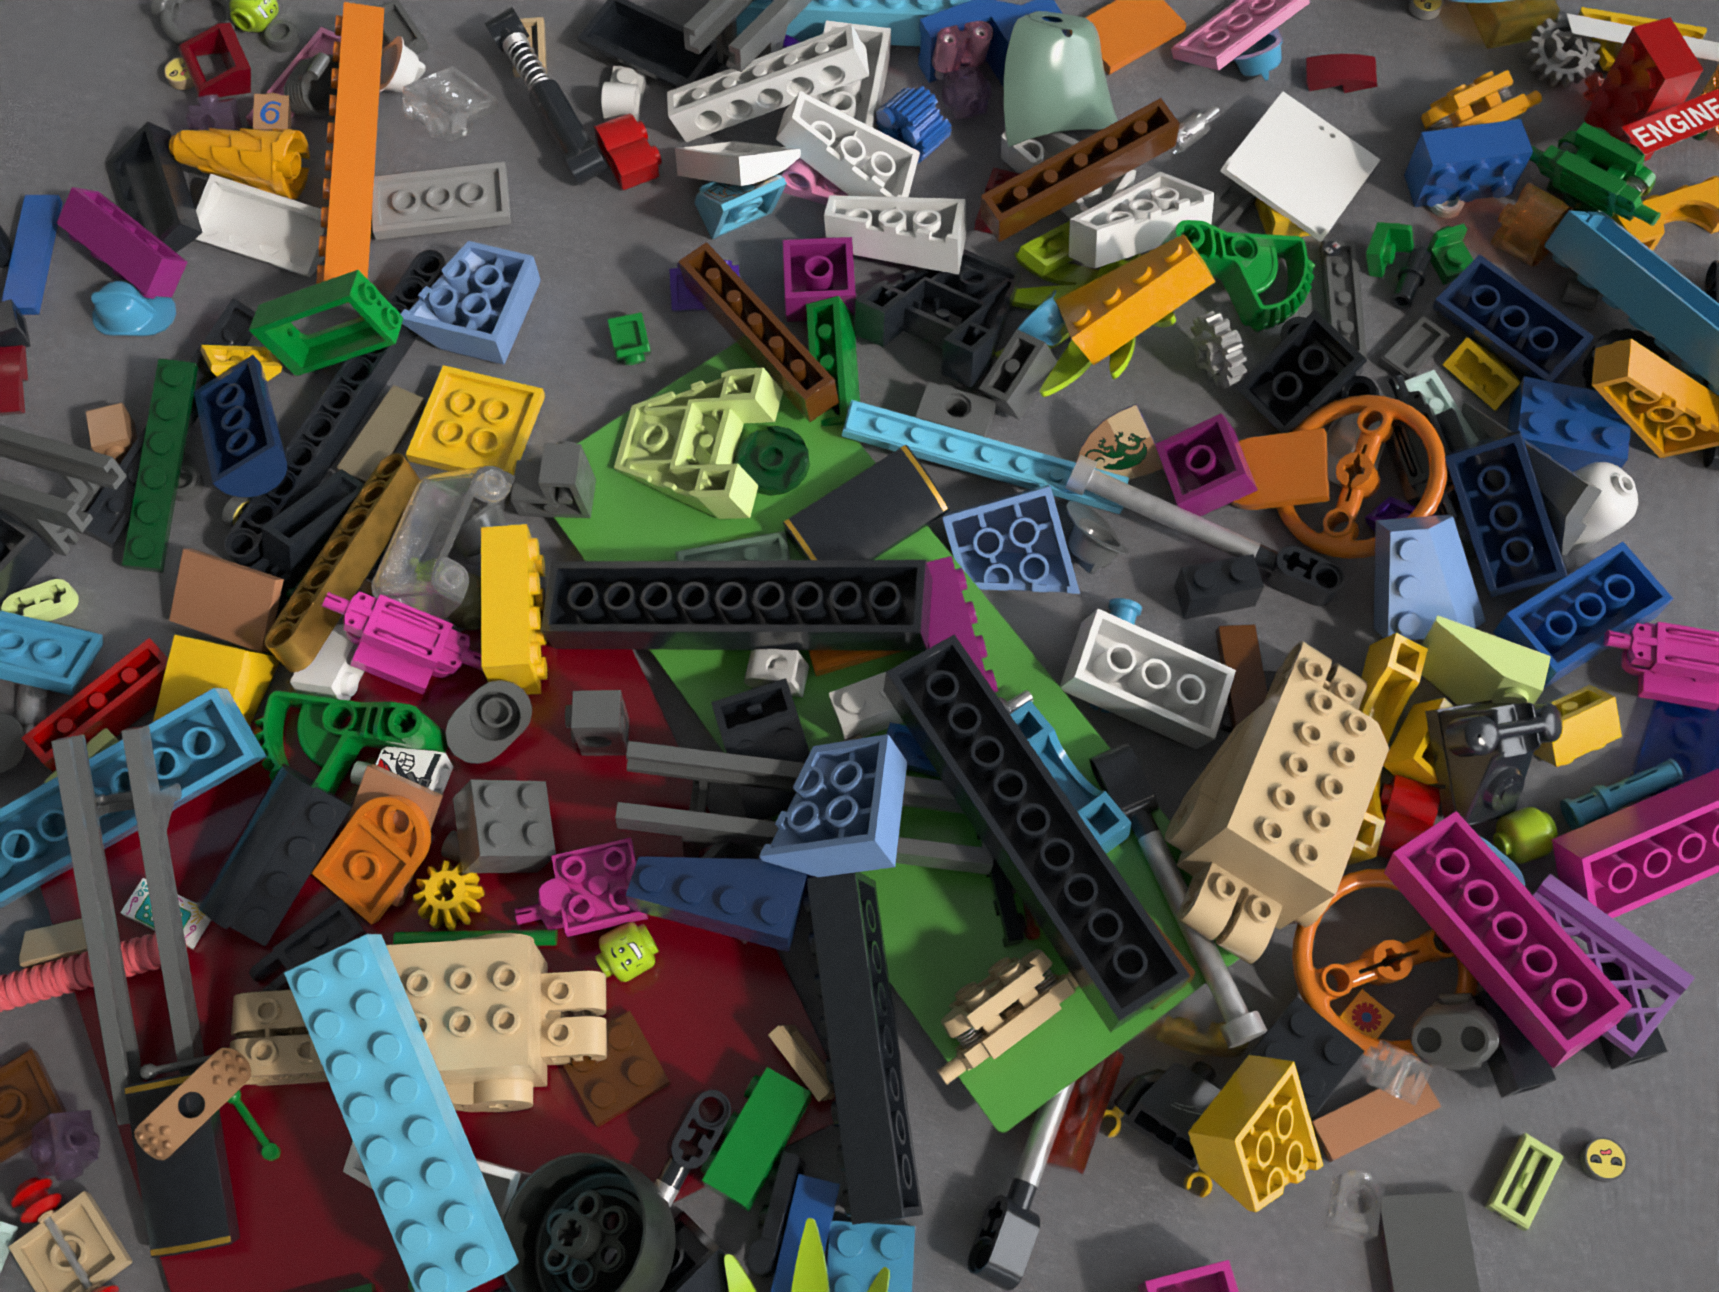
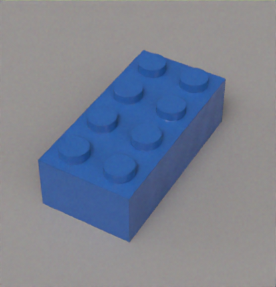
M1621 542L1508 612L1493 633L1496 637L1551 656L1544 685L1545 689L1610 648L1611 646H1604V636L1607 630L1629 634L1636 623L1645 624L1657 618L1674 598L1624 542Z

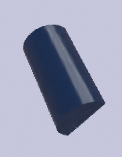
M1480 254L1435 299L1433 304L1435 311L1522 375L1529 378L1558 383L1578 361L1594 338L1592 334Z
M252 355L194 391L212 483L224 493L236 497H254L273 490L281 483L287 471V461L265 372L260 361Z
M1521 431L1488 438L1447 454L1445 460L1490 596L1495 597L1567 577V570Z

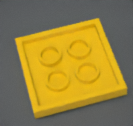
M443 365L406 452L408 461L510 486L515 475L516 462L521 460L544 401L545 393L543 388Z

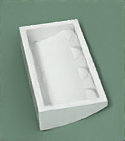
M740 141L675 148L677 176L738 186L754 184L773 177L792 165L801 156L800 149Z
M210 174L196 209L203 233L195 240L311 277L316 271L317 265H320L325 258L318 256L320 235L327 236V228H321L322 209Z

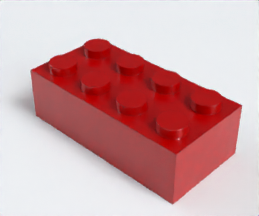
M1671 17L1632 27L1584 118L1585 123L1593 127H1600L1606 130L1610 136L1624 143H1631L1636 146L1621 127L1681 104L1686 100L1703 68ZM1654 152L1645 155L1644 161L1650 160Z

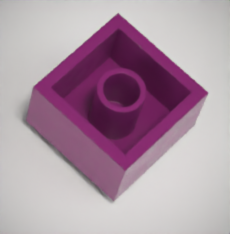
M852 237L783 240L787 322L807 321L806 304L840 296L855 319L856 294Z
M1222 413L1155 444L1176 503L1184 510L1198 516H1203L1258 490L1236 433Z

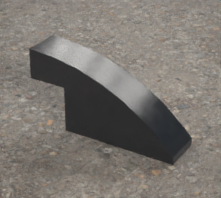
M343 469L261 527L263 558L250 568L284 579L279 602L286 600V590L294 588L299 582L298 579L318 557L324 548L325 542L329 540L365 485Z

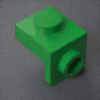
M642 312L608 319L617 362L624 361L625 366L646 362L645 356L651 355V348Z

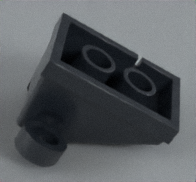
M1315 309L1306 318L1298 316L1286 321L1282 326L1280 334L1282 342L1236 386L1281 434L1292 432L1314 411L1327 405L1340 394L1342 399L1360 395L1380 396L1379 389L1373 380L1366 376H1360L1363 373V365L1367 362V359Z
M1492 700L1425 711L1438 785H1446V788L1439 789L1444 819L1457 811L1469 825L1499 819L1501 816L1516 810L1535 750L1541 746V743L1555 742L1561 737L1563 720L1560 711L1552 703H1493Z

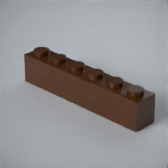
M1159 98L981 195V217L997 241L1001 242L1175 147L1180 123L1162 98Z
M707 242L678 261L685 286L760 368L763 367L783 390V394L809 422H812L839 403L834 378Z

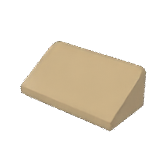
M82 919L25 931L19 956L20 966L32 968L38 964L44 965L52 960L57 961L63 957L69 958V956L74 954L81 955V953L87 951Z

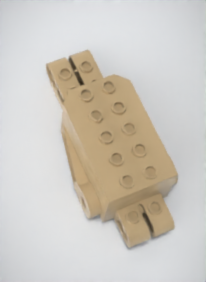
M1303 641L1298 642L1292 648L1282 666L1278 668L1264 703L1235 726L1189 789L1172 817L1165 833V841L1182 851L1176 866L1193 877L1179 909L1177 919L1209 940L1216 938L1217 945L1248 964H1253L1262 955L1275 927L1280 930L1295 921L1306 928L1316 922L1325 912L1338 890L1389 751L1388 744L1378 722L1358 710L1367 688V681L1338 663L1331 666L1332 659Z
M516 933L486 934L456 941L386 945L455 1110L465 1112H511L533 1107V1087L547 1086V1065L572 1063L571 1057L574 1058V1061H583V1056H589L591 1060H596L597 1062L607 1058L606 1019L596 1017L606 1013V974L598 971L548 973V963L535 945L534 939L530 936ZM291 990L241 993L234 996L231 1035L242 1039L230 1042V1048L241 1053L251 1067V1077L244 1085L256 1084L258 1086L328 1082Z

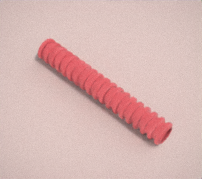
M156 933L154 935L146 934L142 938L135 937L130 939L129 942L126 940L120 942L126 977H132L136 973L143 974L148 970L154 971L160 968L161 962ZM88 951L81 953V955L74 954L69 956V958L63 957L57 961L52 960L44 965L38 964L32 968L27 967L21 969V971L16 970L8 975H0V1012L12 1010L15 1007H23L27 1003L34 1004L39 1002V1000L45 1001L51 997L56 998L64 993L70 994L75 992V990L81 991L88 986L94 987Z

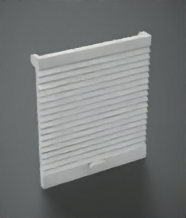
M1282 92L1233 155L1228 158L1220 172L1321 242L1381 159L1288 94Z

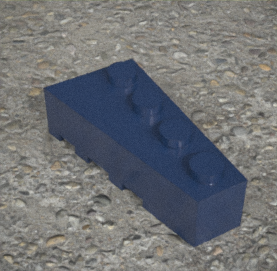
M638 857L626 898L630 909L789 952L804 902L803 894L808 889L807 878H811V875L762 861V859Z

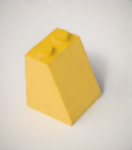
M174 635L153 722L213 688H224L229 690L250 726L279 665V660L273 655Z

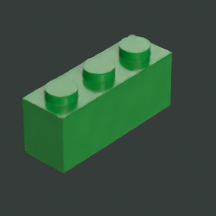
M768 1067L762 1077L755 1074L744 1093V1097L748 1099L740 1114L736 1111L732 1113L722 1132L727 1138L719 1151L712 1149L700 1170L701 1173L705 1174L702 1182L706 1188L747 1212L753 1206L771 1174L775 1161H778L812 1100L809 1090Z

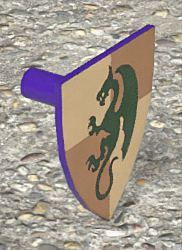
M1137 404L1122 409L1104 419L1089 434L1077 458L1078 461L1080 455L1097 462L1096 469L1125 476L1129 479L1163 469L1155 441Z

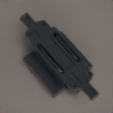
M1396 375V380L1393 377L1389 379L1388 382L1395 399L1414 407L1435 428L1444 446L1445 455L1469 445L1457 413L1452 407L1435 415L1434 409L1427 404L1424 395L1420 391H1408L1403 375ZM1394 420L1392 423L1393 433L1385 443L1405 497L1413 505L1420 502L1427 486L1429 477L1427 450L1421 438L1411 427L1400 420ZM1447 466L1445 490L1437 509L1440 515H1452L1455 519L1457 514L1452 504L1459 499Z

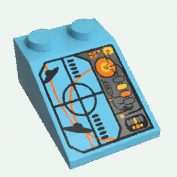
M777 174L766 180L744 186L726 183L719 184L718 182L711 181L699 189L700 192L697 194L694 203L711 238L715 239L771 214L787 183L784 177Z

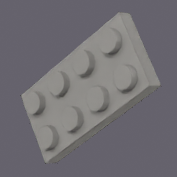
M505 162L375 176L372 203V224L375 239L382 240L511 224L508 176Z

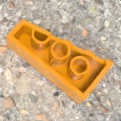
M1183 234L1055 301L1071 339L1091 363L1095 365L1213 284L1215 280L1204 260Z
M1633 339L1616 341L1613 344L1595 348L1592 386L1659 458L1719 446V396Z

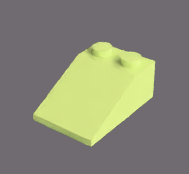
M1438 615L1421 646L1428 649L1422 676L1457 705L1492 700L1493 703L1535 704L1543 692L1551 659L1549 655Z

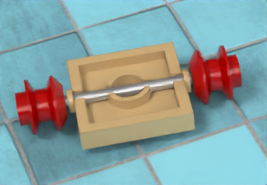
M33 1177L20 1184L16 1188V1195L12 1198L10 1204L14 1208L24 1207L25 1211L20 1216L22 1223L39 1222V1225L11 1244L9 1249L34 1291L118 1292L119 1288L117 1285H102L129 1266L133 1261L91 1193L83 1191L56 1211L62 1200V1195L60 1193H48L53 1184L51 1178L40 1179L39 1177Z

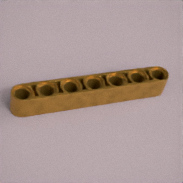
M391 454L379 462L265 637L266 647L288 671L299 672L307 668L314 661L341 618L342 614L322 607L327 593L331 592L351 601L421 491L423 481L402 454Z

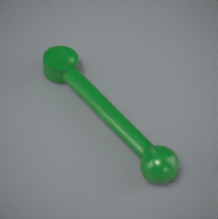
M238 1090L227 1103L234 1104L263 1147L262 1156L269 1161L276 1160L281 1153L280 1147L269 1142L242 1102L241 1092Z

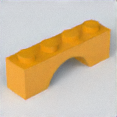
M1712 176L1702 183L1693 186L1683 185L1673 192L1661 196L1657 194L1652 195L1642 201L1647 207L1661 213L1654 226H1650V224L1636 217L1631 221L1617 214L1610 217L1652 251L1664 235V224L1668 222L1686 221L1704 228L1710 234L1719 232V177Z

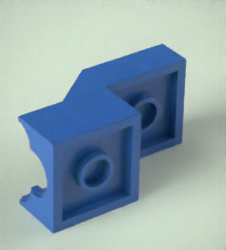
M970 0L920 19L919 31L921 39L918 66L929 83L938 80L935 76L936 61L941 41L938 40V35L943 31H950V34L956 38V45L946 77L966 70L967 53L972 38L969 28L974 24H980L981 27L987 30L988 36L978 65L988 62L1004 88L1005 60L1016 21L1036 11L1063 13L1054 0H1033L1022 5L997 0ZM1042 17V19L1049 22H1062L1061 19L1056 17ZM1067 29L1062 30L1063 34L1067 36Z

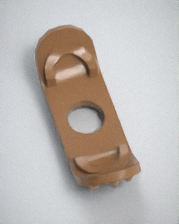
M221 1048L214 1053L137 1126L134 1134L139 1146L157 1160L167 1159L250 1079L251 1067L247 1059L237 1050L231 1048ZM188 1092H197L205 1100L204 1111L194 1118L183 1116L178 1108L180 1098Z

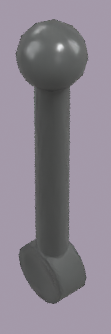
M212 1055L159 1066L145 1064L140 1069V1075L144 1080H152L158 1074L201 1066Z

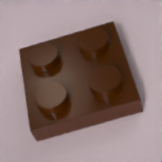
M630 1011L606 1024L607 1058L605 1060L597 1062L596 1060H591L589 1056H583V1061H574V1058L571 1057L572 1063L563 1064L597 1127H600L671 1084Z

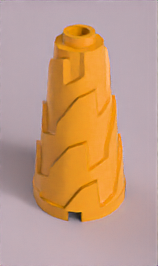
M209 128V130H183L173 135L169 143L170 153L174 155L179 163L198 168L203 173L232 179L235 182L288 199H297L303 192L307 182L309 168L301 167L302 158L310 159L309 146L305 135L298 130L273 128L272 131L240 128V131Z

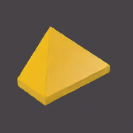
M1466 338L1443 364L1444 367L1494 411H1497L1520 385V381L1505 361L1470 338Z
M201 345L200 351L210 370L217 377L252 355L262 364L267 382L281 373L282 365L278 358L266 347Z

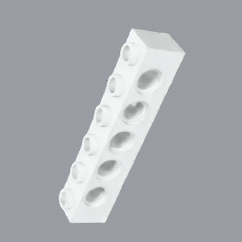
M848 24L754 59L742 72L730 68L668 91V117L683 139L689 142L788 106L800 91L813 97L868 77L867 52L852 24Z

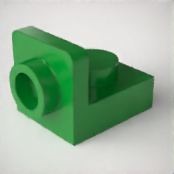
M1377 222L1366 252L1369 276L1383 277L1387 264L1393 263L1395 252H1412L1414 242L1411 225Z
M1465 224L1440 228L1433 234L1426 250L1431 253L1430 262L1443 285L1453 282L1474 260L1463 242L1468 230Z

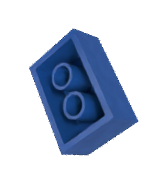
M1521 119L1421 132L1404 174L1414 207H1433L1436 204H1443L1445 201L1456 200L1457 196H1459L1460 201L1470 202L1475 199L1502 198L1512 195L1533 150Z
M1529 377L1523 378L1511 398L1507 427L1512 432L1521 431L1523 439L1550 455L1552 459L1572 472L1594 462H1608L1620 468L1623 467L1628 460L1631 427L1598 391Z

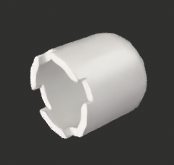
M1594 462L1574 471V473L1602 490V492L1581 521L1587 527L1575 542L1571 551L1583 550L1623 527L1636 513L1638 493L1635 483L1626 472L1612 463Z

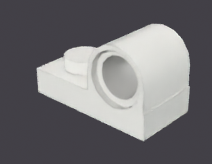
M613 66L611 81L604 82L602 88L601 103L604 123L629 113L634 116L637 122L639 121L647 79L646 74L631 67Z

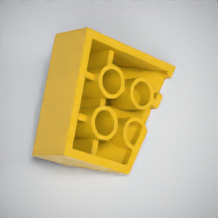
M1248 1055L1188 1132L1199 1168L1248 1211H1259L1281 1196L1284 1186L1289 1182L1298 1184L1305 1179V1171L1308 1169L1317 1171L1324 1166L1294 1061Z

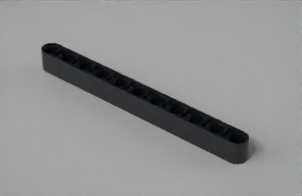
M424 250L414 258L387 298V301L400 314L404 309L409 311L419 300L418 294L426 286L430 288L443 274L442 269L446 265L443 255L436 250ZM402 324L396 344L345 360L285 449L287 471L281 483L265 494L254 496L224 541V548L234 563L250 568L263 558L261 527L265 524L262 523L267 519L271 521L319 486L417 338V333ZM290 490L288 493L282 494L284 491ZM251 548L247 553L241 554L244 550Z

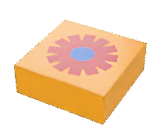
M1361 989L1339 1017L1357 1031L1373 1038H1378L1395 1015Z

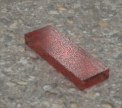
M1117 1050L1075 1081L1046 1162L1049 1166L1084 1174L1125 1057Z

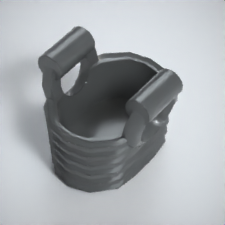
M319 52L312 58L301 60L295 66L284 85V95L289 96L292 112L302 116H329L330 95H337V89L331 88L332 68H339V62H333V55Z
M1472 993L1439 994V998L1434 1001L1433 1005L1425 1009L1414 1023L1410 1041L1414 1052L1428 1064L1440 1065L1447 1070H1480L1483 1062L1488 1060L1498 1048L1499 1030L1495 1019L1483 1007L1476 1005Z

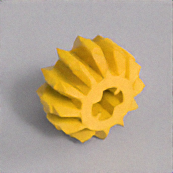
M444 860L440 872H437L434 867L428 866L429 880L417 879L416 884L422 891L413 895L414 902L417 905H421L418 910L422 919L430 918V925L436 929L445 922L448 930L454 931L456 920L461 919L465 925H470L471 920L467 913L469 911L481 912V906L475 900L484 896L482 887L477 886L480 880L476 873H462L461 862L453 869L451 863ZM451 890L454 897L446 901L444 894Z

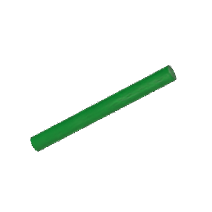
M557 929L395 932L393 945L456 941L486 934L516 933L532 937L536 946H557L558 933Z

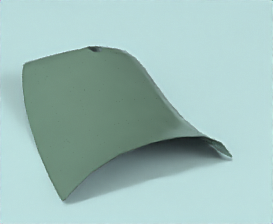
M1036 11L1016 21L1008 45L1004 71V116L1008 147L1049 133L1086 129L1102 130L1117 122L1105 77L1098 31L1087 18L1048 11ZM1042 17H1056L1061 19L1062 22H1049L1042 19ZM1070 29L1072 30V35L1066 37L1062 30Z

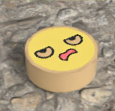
M182 57L174 58L168 62L164 73L173 88L187 90L194 87Z

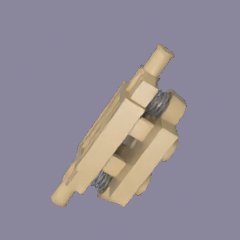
M1036 949L1021 959L1013 957L1010 960L1009 957H1005L997 961L989 968L988 972L990 975L978 984L974 981L962 987L955 994L957 1000L949 1005L951 1011L941 1020L947 1035L951 1039L956 1037L958 1042H960V1045L955 1048L957 1050L956 1057L936 1070L944 1083L948 1085L964 1071L975 1068L988 1057L996 1059L1060 1011L1062 1008L1059 1004L1075 993L1076 987L1079 986L1070 971L1060 976L1057 974L1053 975L1051 970H1048L1053 964L1052 961L1042 950Z

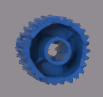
M924 86L916 90L909 87L901 89L878 109L875 116L877 119L876 124L878 125L877 130L920 152L917 164L928 157L951 135L950 132L952 130L950 127L952 125L947 118L942 120L944 118L943 115H940V110L935 107L938 102L935 95L931 94L929 89L925 90Z

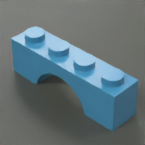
M1029 700L1010 714L1105 853L1107 854L1129 837L1131 821L1106 791H1100L1095 788L1078 771L1061 746L1054 728L1035 705Z

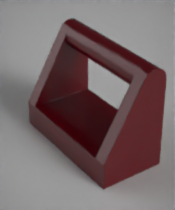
M230 22L216 24L179 46V52L197 94L201 99L251 93V67ZM220 53L227 71L206 81L196 56Z

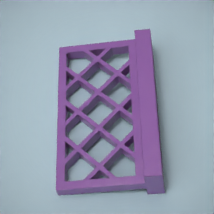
M1549 874L1533 895L1535 899L1561 927L1564 926L1563 930L1569 936H1577L1586 942L1589 952L1586 955L1602 973L1601 963L1613 962L1623 970L1625 980L1610 982L1618 990H1628L1632 1008L1624 1017H1635L1639 1034L1632 1041L1618 1031L1615 1025L1602 1034V1036L1630 1057H1633L1695 977ZM1637 989H1650L1665 1001L1658 1008H1642ZM1644 1017H1652L1646 1024Z

